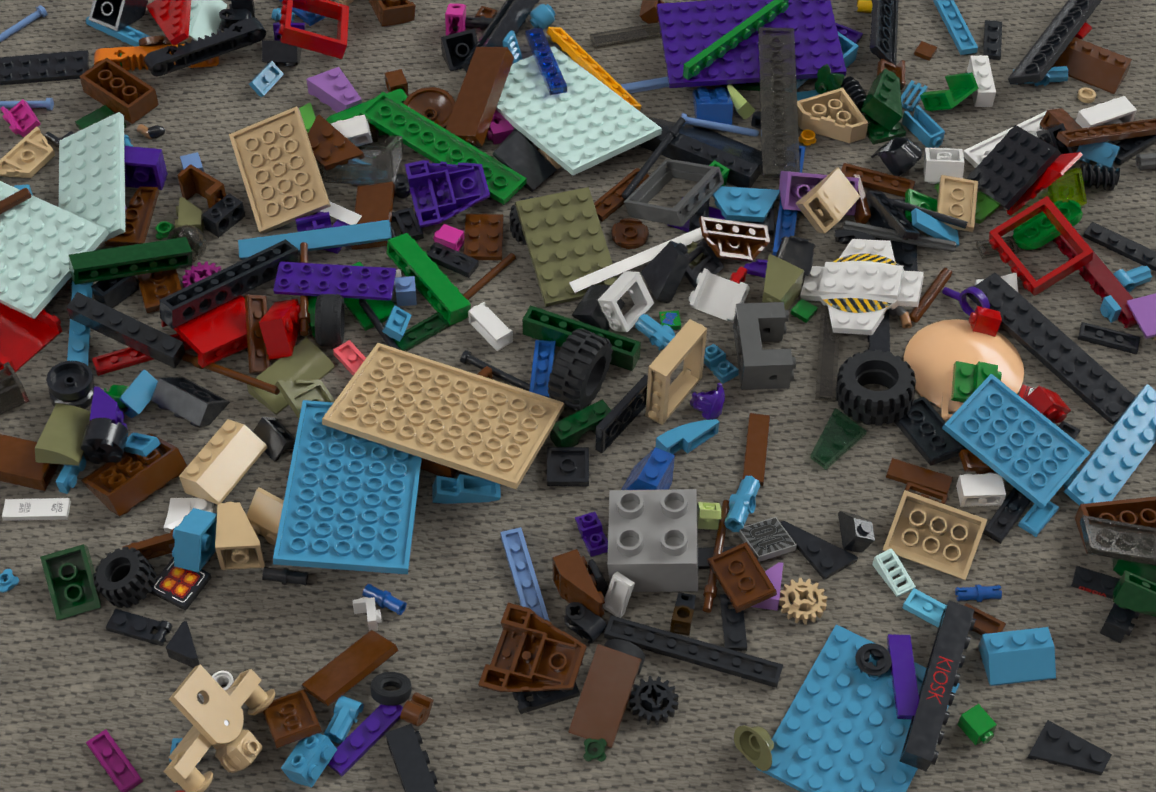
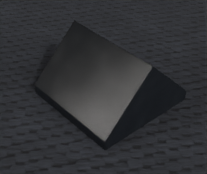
M475 29L441 37L442 56L450 71L463 68L461 66L478 42Z
M591 285L573 312L572 317L585 324L608 331L610 325L598 299L607 291L610 285ZM621 298L617 301L620 310H622L625 305L624 301Z

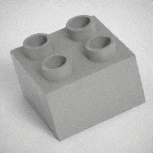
M696 489L610 490L607 561L609 582H611L613 574L618 571L635 583L632 592L698 591V513Z

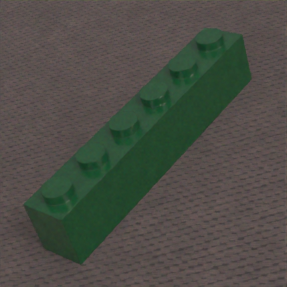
M186 237L68 255L69 270L75 285L192 267V250Z
M531 305L522 319L523 335L537 340L555 341V346L561 347L566 342L567 337L577 329H585L607 338L612 344L613 349L610 364L632 372L640 358L641 342Z

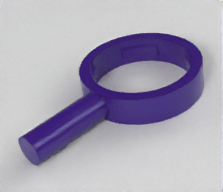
M947 287L942 290V294L958 300L962 310L969 316L975 311L967 302V293L975 295L982 307L990 309L988 298L976 287H968L961 293Z

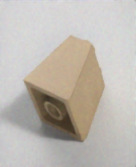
M240 502L218 503L215 549L221 570L265 567L260 541Z

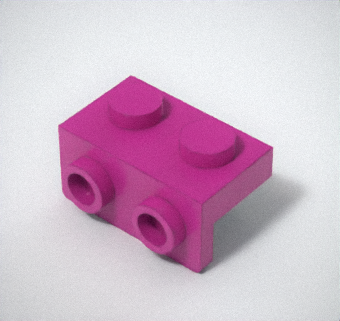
M23 99L10 111L4 106L0 108L4 114L2 117L10 124L9 128L16 135L20 134L25 137L36 126L41 125L28 103Z

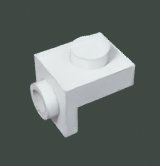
M362 597L353 600L354 614L367 613L369 631H378L377 623H382L381 610H376L375 597Z

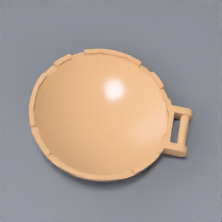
M943 320L922 328L910 339L904 353V361L911 366L915 373V391L921 397L936 404V407L941 408L940 416L945 422L953 415L948 414V412L955 413L963 404L962 402L951 400L953 367L956 361L975 365L980 361L998 365V371L1002 372L1001 382L1016 394H1018L1024 379L1023 362L1014 345L999 332H997L996 337L973 332L969 320Z

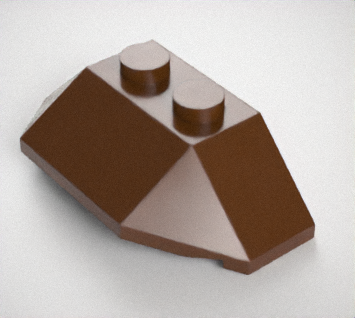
M708 217L699 218L702 236L718 258L752 262L770 243L766 225Z

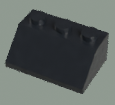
M183 376L159 378L151 401L158 404L159 408L174 412V416L187 419L192 426L198 428L210 425L230 403V401Z

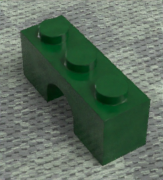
M602 399L556 422L550 432L551 441L556 447H574L578 445L580 437L587 431L592 430L596 435V426L608 415L611 409Z

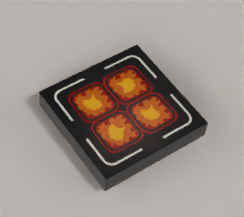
M173 557L156 578L155 585L151 586V594L186 611L212 577L210 573L202 569L199 572L174 567Z

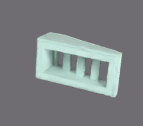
M892 548L874 557L872 565L896 597L916 587ZM892 567L895 568L894 570L888 572V569ZM898 574L900 575V577L893 580V577ZM903 581L906 582V584H904V585H902V586H900V587H897V584H899V583H901V582H903Z

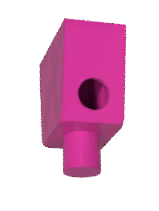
M448 4L445 13L446 36L465 31V4ZM459 26L458 31H454L453 27Z

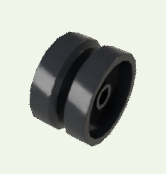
M65 361L51 368L47 374L46 381L54 407L56 403L86 409L92 404L95 387L91 369L85 363Z

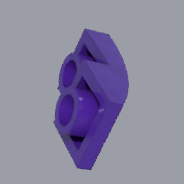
M591 512L575 517L578 530L590 557L608 552V540L603 533L602 524L597 514Z

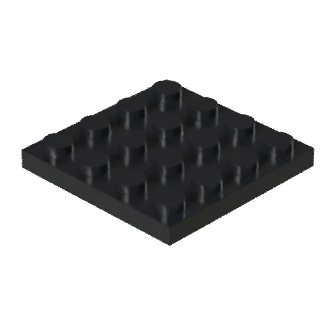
M1015 125L996 144L994 149L983 158L982 162L966 179L978 181L979 192L1005 209L1010 210L1060 156L1061 152Z

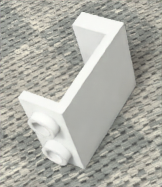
M704 268L703 273L700 272L697 277L696 283L698 285L695 291L693 290L689 296L690 306L734 323L736 304L745 302L750 287L743 282L738 284L714 275Z

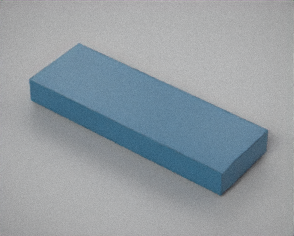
M917 208L911 211L912 225L934 238L956 242V247L959 246L957 230Z

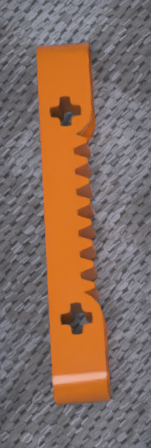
M171 45L101 48L94 53V66L107 57L119 66L120 62H122V68L127 71L130 68L134 70L136 67L139 70L143 67L148 70L144 62L145 56L152 51ZM219 56L188 67L217 66L219 64Z

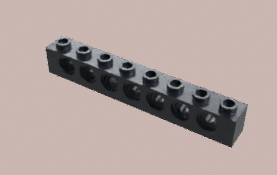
M285 239L160 299V319L172 329L276 278L280 262L298 263V248Z

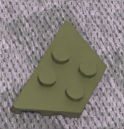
M279 380L275 384L298 419L300 418L303 400L335 402L321 380H295V382Z

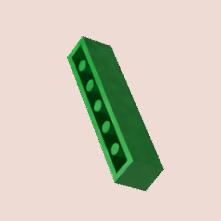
M408 233L388 239L386 254L406 277L415 276L417 290L447 320L449 326L469 317L468 311L471 309L469 300L460 293L459 289L451 283L447 275L443 274L437 264L428 257L427 253L419 247L417 242Z

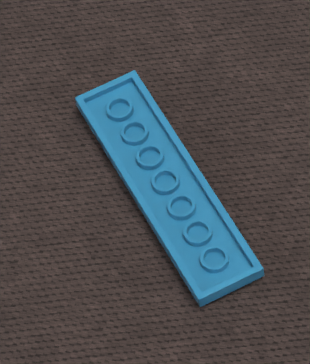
M1146 384L1063 491L1079 506L1080 504L1112 501L1156 442V391L1151 386Z

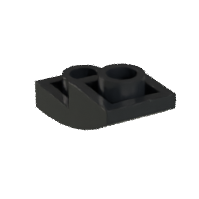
M835 230V242H840V244H849L852 239L875 240L874 236L861 231Z

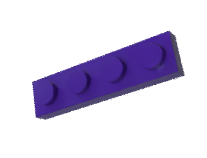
M381 704L337 747V751L327 765L342 777L400 719L403 707L400 704L393 706Z

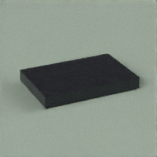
M518 131L492 154L499 162L527 178V183L524 186L531 192L557 170Z

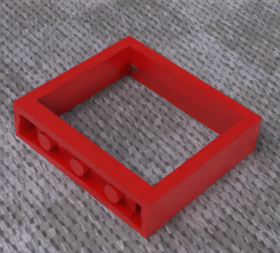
M282 0L279 34H281L282 43L343 59L347 47L349 6L329 0ZM292 7L338 20L337 39L291 27Z
M1048 196L989 232L988 241L992 245L991 248L993 250L996 249L1000 253L1001 260L1005 264L1008 263L1011 267V272L1017 273V278L1019 277L1022 281L1024 289L1030 291L1034 296L1093 260L1094 251ZM1043 212L1078 255L1036 281L1001 237Z

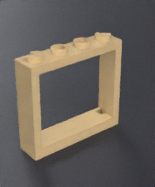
M689 319L649 366L645 416L661 425L666 422L702 378L707 328L702 324ZM684 360L683 371L670 385L671 374Z

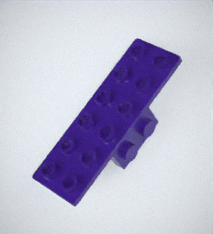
M280 262L274 285V294L302 296L339 294L343 298L390 301L393 295L396 269Z

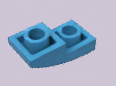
M712 344L705 348L704 364L722 384L739 375L738 368L726 359V353L718 346Z

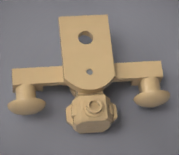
M200 664L194 667L169 698L193 726L170 754L169 758L172 761L163 772L174 783H178L186 792H204L211 784L213 779L212 771L201 774L195 767L211 745L216 749L215 757L231 773L241 771L251 765L262 750L263 746L256 740V737L249 730L242 729L244 718L241 706L245 703L249 707L248 714L257 715L267 709L273 702L275 690L270 689L265 692L258 685L261 679L252 669L240 673L228 690H224ZM198 693L202 694L204 698L203 704L199 703L197 699Z

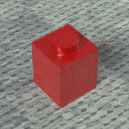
M977 306L975 312H972L969 317L972 331L996 337L1002 322L1000 311Z

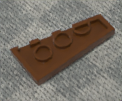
M139 186L129 202V207L125 211V232L104 241L105 246L122 247L145 243L159 195L158 187Z

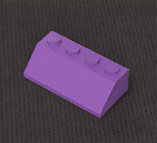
M781 171L779 190L783 209L801 211L795 203L828 175ZM846 177L855 190L858 191L859 178ZM856 202L845 215H855Z

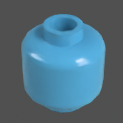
M540 4L531 11L530 23L535 28L546 29L555 21V11L548 4Z

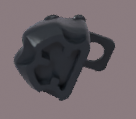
M894 137L888 143L881 146L871 158L878 155L888 170L894 176L899 177L922 158L923 152L917 145L909 141V138Z
M784 236L781 238L782 241L776 257L803 269V277L808 276L813 265L815 244L809 242L808 239Z

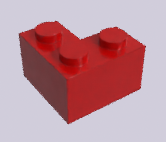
M1038 386L1024 399L1054 424L1062 422L1071 411L1056 392L1042 386Z

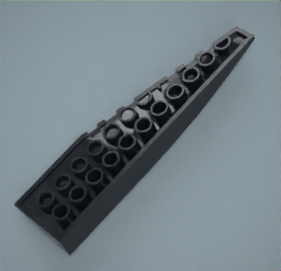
M648 117L662 128V134L639 144V146L654 152L667 135L668 129L674 126L676 122ZM686 124L681 127L678 136L672 139L661 154L672 160L708 166L715 160L730 169L727 183L746 188L753 186L772 159V157L762 155V151L712 130Z

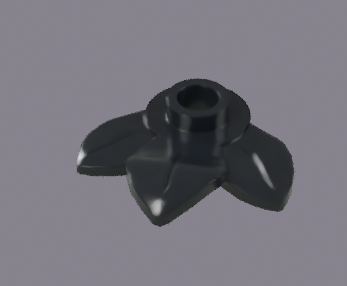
M395 173L389 177V181L395 184L394 193L398 198H405L411 194L408 179L403 174Z

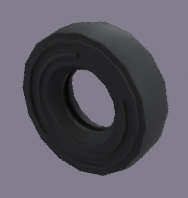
M398 672L378 674L371 682V696L382 705L393 706L402 704L411 695V681L406 675ZM387 686H395L400 689L396 691H386L383 688Z

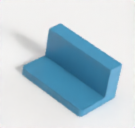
M146 370L140 372L120 397V400L129 407L125 414L130 418L141 413L152 399L158 381Z

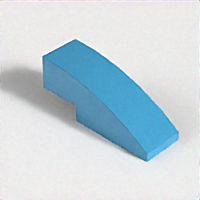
M717 419L703 420L678 426L656 438V448L671 454H675L680 449H683L688 454L718 433L719 421Z
M459 474L457 479L436 476L432 485L433 503H479L497 501L501 498L500 484L475 476Z

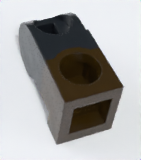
M678 592L671 619L670 632L690 636L696 595Z

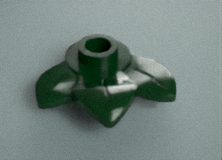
M823 65L817 72L818 80L815 83L817 93L823 94L840 89L844 75L831 74L829 65Z

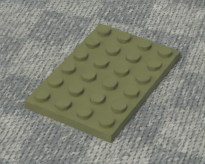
M589 187L516 201V210L545 307L582 299L590 287L574 292L569 282L613 264ZM613 276L594 285L611 286L617 280V276Z

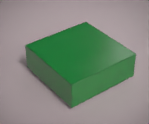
M801 299L791 309L790 314L807 323L817 312L818 307Z

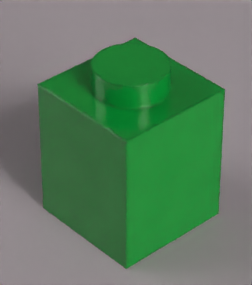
M980 704L963 713L957 724L975 746L980 742L984 744L989 742L994 737L993 733L997 726Z

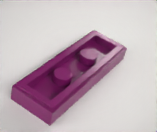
M106 729L86 742L120 792H129L143 782L140 775Z

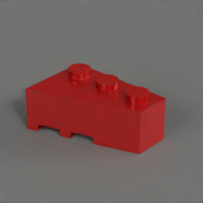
M298 299L275 302L259 321L269 359L289 357L293 354L300 328L298 322V314L300 313Z

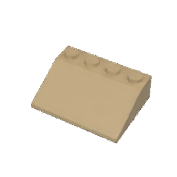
M904 490L883 551L892 548L899 557L966 581L987 519Z

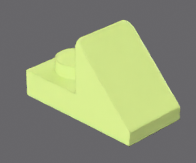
M698 502V529L718 530L719 519H721L720 504Z

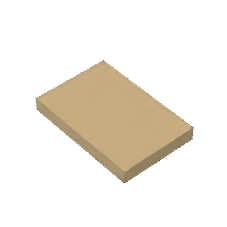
M941 175L937 212L968 222L965 229L945 222L942 223L953 229L973 232L978 181Z

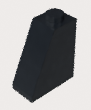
M670 241L641 271L656 300L665 303L672 301L690 263L691 257L687 252L688 249L682 243Z

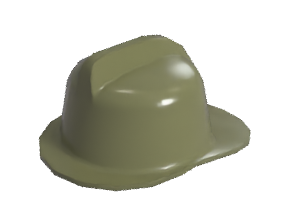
M739 726L734 733L736 748L758 769L768 771L772 765L771 751L774 749V742L770 734L760 726Z

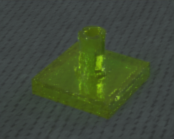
M1074 168L1065 172L1059 179L1048 186L1050 200L1053 203L1061 200L1063 202L1073 200L1078 202L1080 206L1087 204L1081 168Z

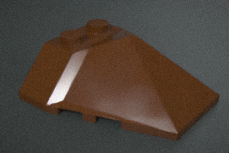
M508 603L501 620L503 631L491 664L485 665L478 686L497 692L573 690L587 646L568 633L562 632L553 626L551 622L535 614L530 608Z

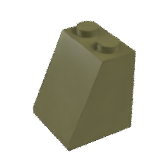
M770 254L767 262L762 303L784 302L785 310H789L800 296L804 270Z

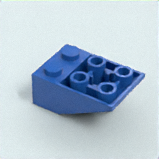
M698 87L693 89L696 119L732 125L733 102L728 89H725V87H715V89Z

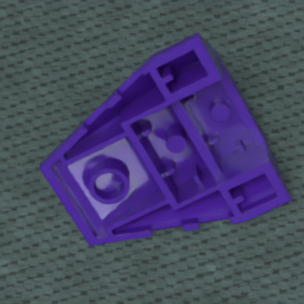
M426 160L405 164L410 193L420 228L439 224L490 197L482 164L458 163L456 165L447 164V162L442 161L440 163H429Z

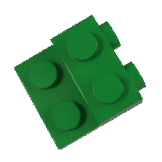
M956 361L953 367L951 400L964 403L990 374L1001 381L1002 372L998 371V365L980 361L976 365Z

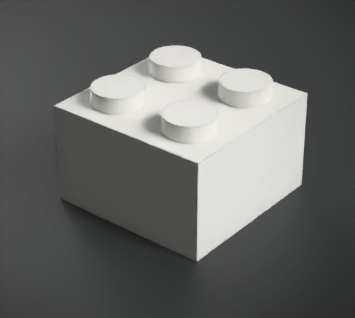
M925 148L923 165L925 182L938 184L941 175L963 178V150Z

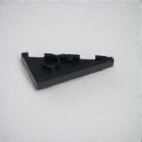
M786 521L780 522L797 545L796 548L823 580L857 562L858 557Z

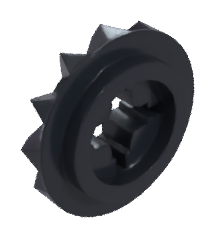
M865 644L856 652V666L860 668L861 673L864 672L869 677L872 675L880 677L884 673L887 674L891 667L892 661L889 651L879 644ZM870 655L874 660H878L876 667L872 662H868Z

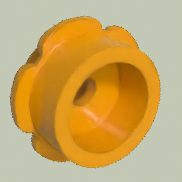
M803 130L798 140L805 146L815 144V133L812 130Z

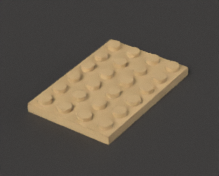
M297 106L229 134L257 227L261 234L331 206L300 110Z

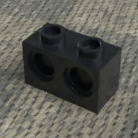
M230 193L202 214L205 229L218 238L245 217L243 202Z

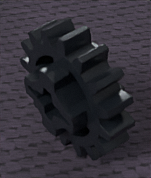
M649 676L647 682L640 679L639 685H633V691H631L629 697V707L632 708L633 715L639 714L638 721H642L645 718L647 719V725L651 721H655V724L659 725V720L662 719L667 723L668 716L674 717L675 710L678 709L677 701L679 696L675 694V686L669 687L668 680L662 683L661 677L658 676L656 681H653L652 677Z

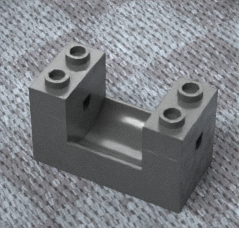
M784 302L736 304L733 331L741 390L785 389L790 387V381H794L793 369H796V358L792 357L791 349H762V342L782 341L783 335L787 332L785 322L789 320V313L784 308Z

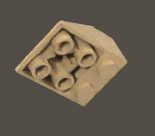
M837 167L795 204L818 233H826L842 219L859 199L860 195L839 167Z

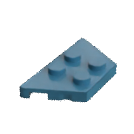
M720 186L712 196L715 199V205L721 210L725 220L764 222L767 213L773 207V203L778 199L780 190Z

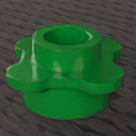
M166 221L160 222L155 227L157 231L156 238L159 240L173 238L175 236L173 232L174 225Z

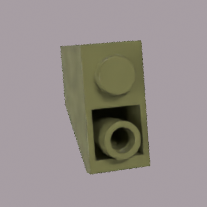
M179 198V205H176V215L178 219H175L176 231H179L180 237L203 236L204 221L202 210L185 198Z

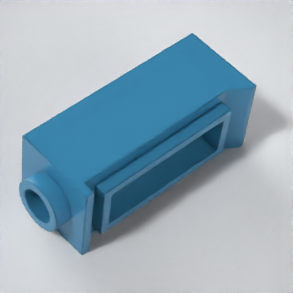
M919 105L915 106L913 117L907 110L904 111L902 124L927 148H937L943 143L945 131Z

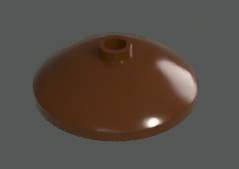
M426 87L411 93L406 98L404 104L445 129L455 101L443 89Z

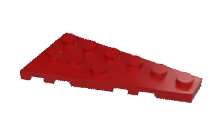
M155 0L147 5V9L173 46L189 38L191 0Z

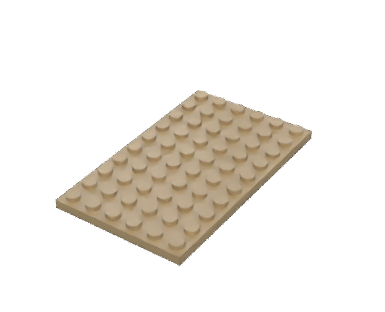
M377 343L324 415L322 425L517 490L561 415L564 403Z

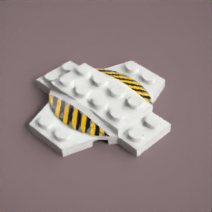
M852 239L839 259L833 262H825V267L812 266L810 274L804 278L801 299L821 301L824 306H828L833 333L873 335L883 320L887 309L891 308L893 310L897 306L918 307L924 273L904 271L903 266L895 262L890 241Z

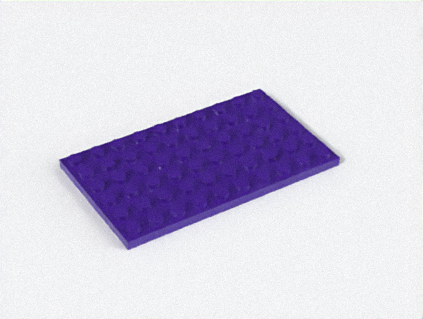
M706 0L657 4L669 88L818 78V70L826 64L829 65L831 74L837 73L846 76L847 71L831 1L789 0L788 9L784 13L777 15L773 21L766 23L759 31L752 33L748 39L741 41L734 49L727 51L723 57L716 59L709 67H705L698 75L691 77L689 80L683 77V68L686 62L773 0Z

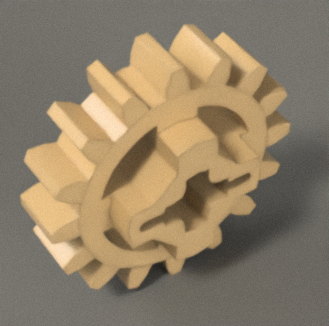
M799 578L798 583L792 579L790 580V585L784 584L783 590L780 591L779 606H782V613H788V620L794 617L795 623L803 620V623L807 624L808 619L814 623L816 616L822 617L823 611L826 610L827 596H823L824 589L818 590L819 583L812 585L810 584L811 579L803 582L802 578Z

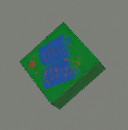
M679 310L659 312L660 325H668L673 330L681 329Z

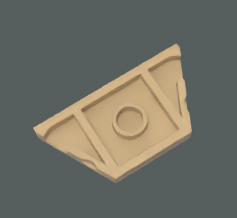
M36 126L0 159V176L32 178L55 156L53 148L48 144L45 136L41 134L39 127Z

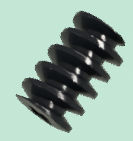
M851 76L846 77L840 87L846 91L859 111L864 113L861 109L867 95L859 81Z
M1081 163L1078 180L1081 183V187H1084L1085 183L1088 182L1089 188L1095 183L1096 189L1099 188L1100 184H1103L1104 190H1106L1108 185H1110L1111 190H1114L1119 181L1120 168H1117L1115 171L1114 167H1110L1107 171L1106 166H1102L1100 169L1099 165H1095L1092 169L1091 164H1088L1085 168V165Z

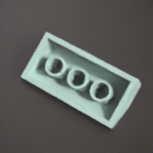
M191 0L189 38L179 44H185V42L190 44L192 39L198 41V37L205 39L204 35L211 37V33L217 35V29H219L221 23L219 12L226 9L227 4L222 0Z

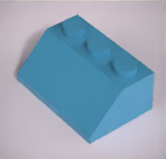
M1048 627L982 635L978 648L990 686L1056 679L1055 646Z

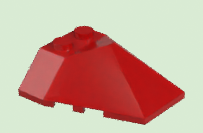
M1081 152L1060 154L1010 210H1007V214L1011 216L1031 198H1035L1044 188L1046 189L1059 179L1083 154Z

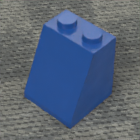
M655 447L634 466L621 490H669L673 481L675 455Z

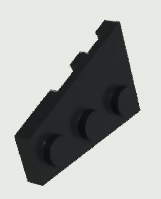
M1047 720L1027 758L1043 760L1050 764H1060L1076 770L1102 775L1112 754Z

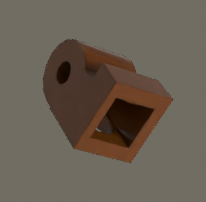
M415 692L411 701L408 700L405 703L400 719L415 726L422 725L429 717L434 700Z

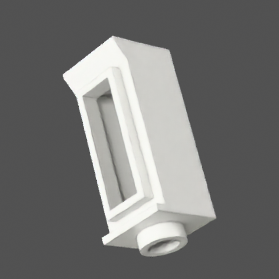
M485 302L472 307L468 311L469 323L496 351L513 342V331L508 329L485 306Z

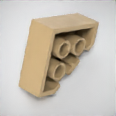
M843 88L799 100L794 104L793 119L802 130H812L816 134L847 143L866 138L868 122Z

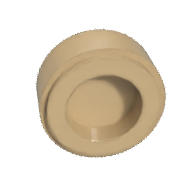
M1081 88L1077 97L1081 102L1092 103L1096 98V92L1091 88Z

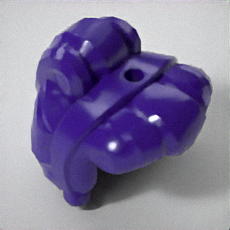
M717 383V391L692 393L690 405L694 409L701 411L702 416L707 420L717 419L722 414L725 393L721 383Z

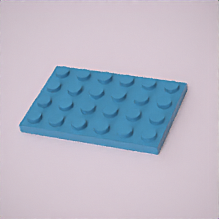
M992 374L986 378L942 427L943 430L1041 509L1045 507L1090 454L1087 449Z

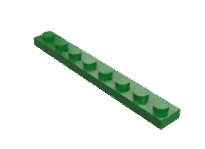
M789 0L771 1L684 64L683 77L689 80L691 77L698 75L701 70L709 67L716 59L723 57L727 51L734 49L741 41L748 39L752 33L759 31L766 23L773 21L777 15L784 13L788 9Z

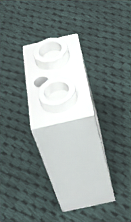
M625 271L598 299L610 327L618 332H628L635 325L638 318L645 314L654 304L640 273ZM628 290L635 305L623 316L617 301Z

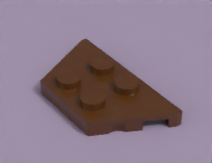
M318 115L307 135L316 162L325 170L335 168L338 165L348 164V160L357 157L360 160L365 158L364 153L322 116Z

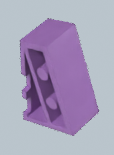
M339 67L306 79L308 93L312 96L314 95L323 104L325 103L330 106L336 113L362 103L361 97Z

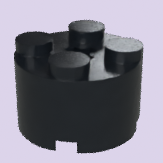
M94 418L89 421L83 435L81 450L89 457L90 462L94 464L121 462L128 437V430L123 424L119 422L117 425L111 423L112 419Z

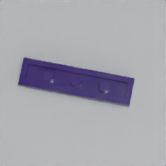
M888 634L887 645L892 661L890 668L897 719H912L918 706L919 694L911 636Z

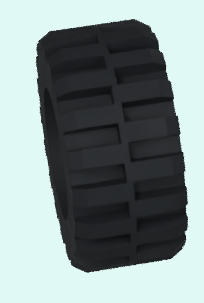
M577 329L567 337L566 342L563 343L560 352L556 356L557 358L553 363L552 372L549 376L548 393L551 399L561 401L565 406L577 411L591 404L600 391L602 383L605 381L612 359V344L607 338L585 329Z
M865 350L863 353L858 352L854 354L853 358L849 357L840 366L837 374L836 400L840 409L844 410L848 417L852 416L854 421H862L865 425L875 424V426H881L883 423L887 425L892 424L894 420L898 421L908 414L913 406L916 385L915 373L906 361L903 362L902 357L894 356L892 352L887 351L885 353L881 352L882 350ZM867 384H880L889 389L884 391H872L862 386Z

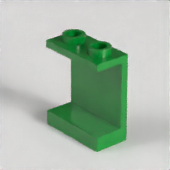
M973 73L947 75L945 79L949 86L948 90L922 93L920 97L927 111H935L955 107L979 89Z

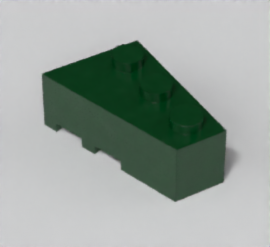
M884 68L872 82L861 111L889 131L902 119L903 113L900 79L894 72Z

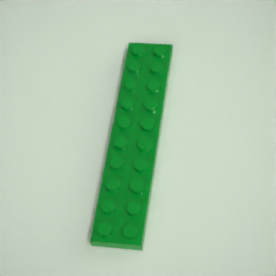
M385 92L379 94L360 111V116L365 115L370 124L434 163L442 161L447 162V164L456 165L458 163L482 164L490 197L503 205L527 183V178Z

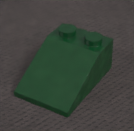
M82 544L40 557L57 621L102 608L99 592L94 586L95 579L93 576L95 572L88 546Z

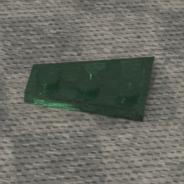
M835 408L810 458L827 470L862 439L867 431Z

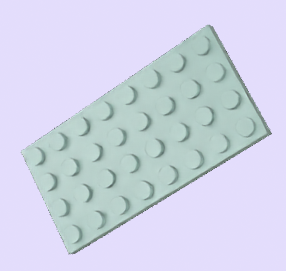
M120 112L59 141V208L106 228L109 234L102 242L125 232L124 116Z

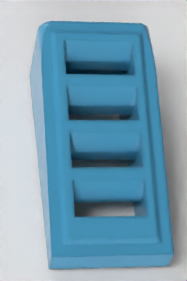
M511 30L503 40V47H508L514 57L512 63L514 64L522 60V54L515 32Z

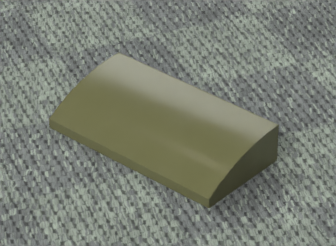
M305 338L294 347L292 356L280 358L258 375L256 379L275 385L279 380H284V382L320 380L332 371L335 365L313 342ZM247 384L249 394L277 415L289 405L281 392L275 395Z
M56 403L35 446L36 462L79 466L84 455V451L81 450V443L85 428L90 421L91 412L76 406Z

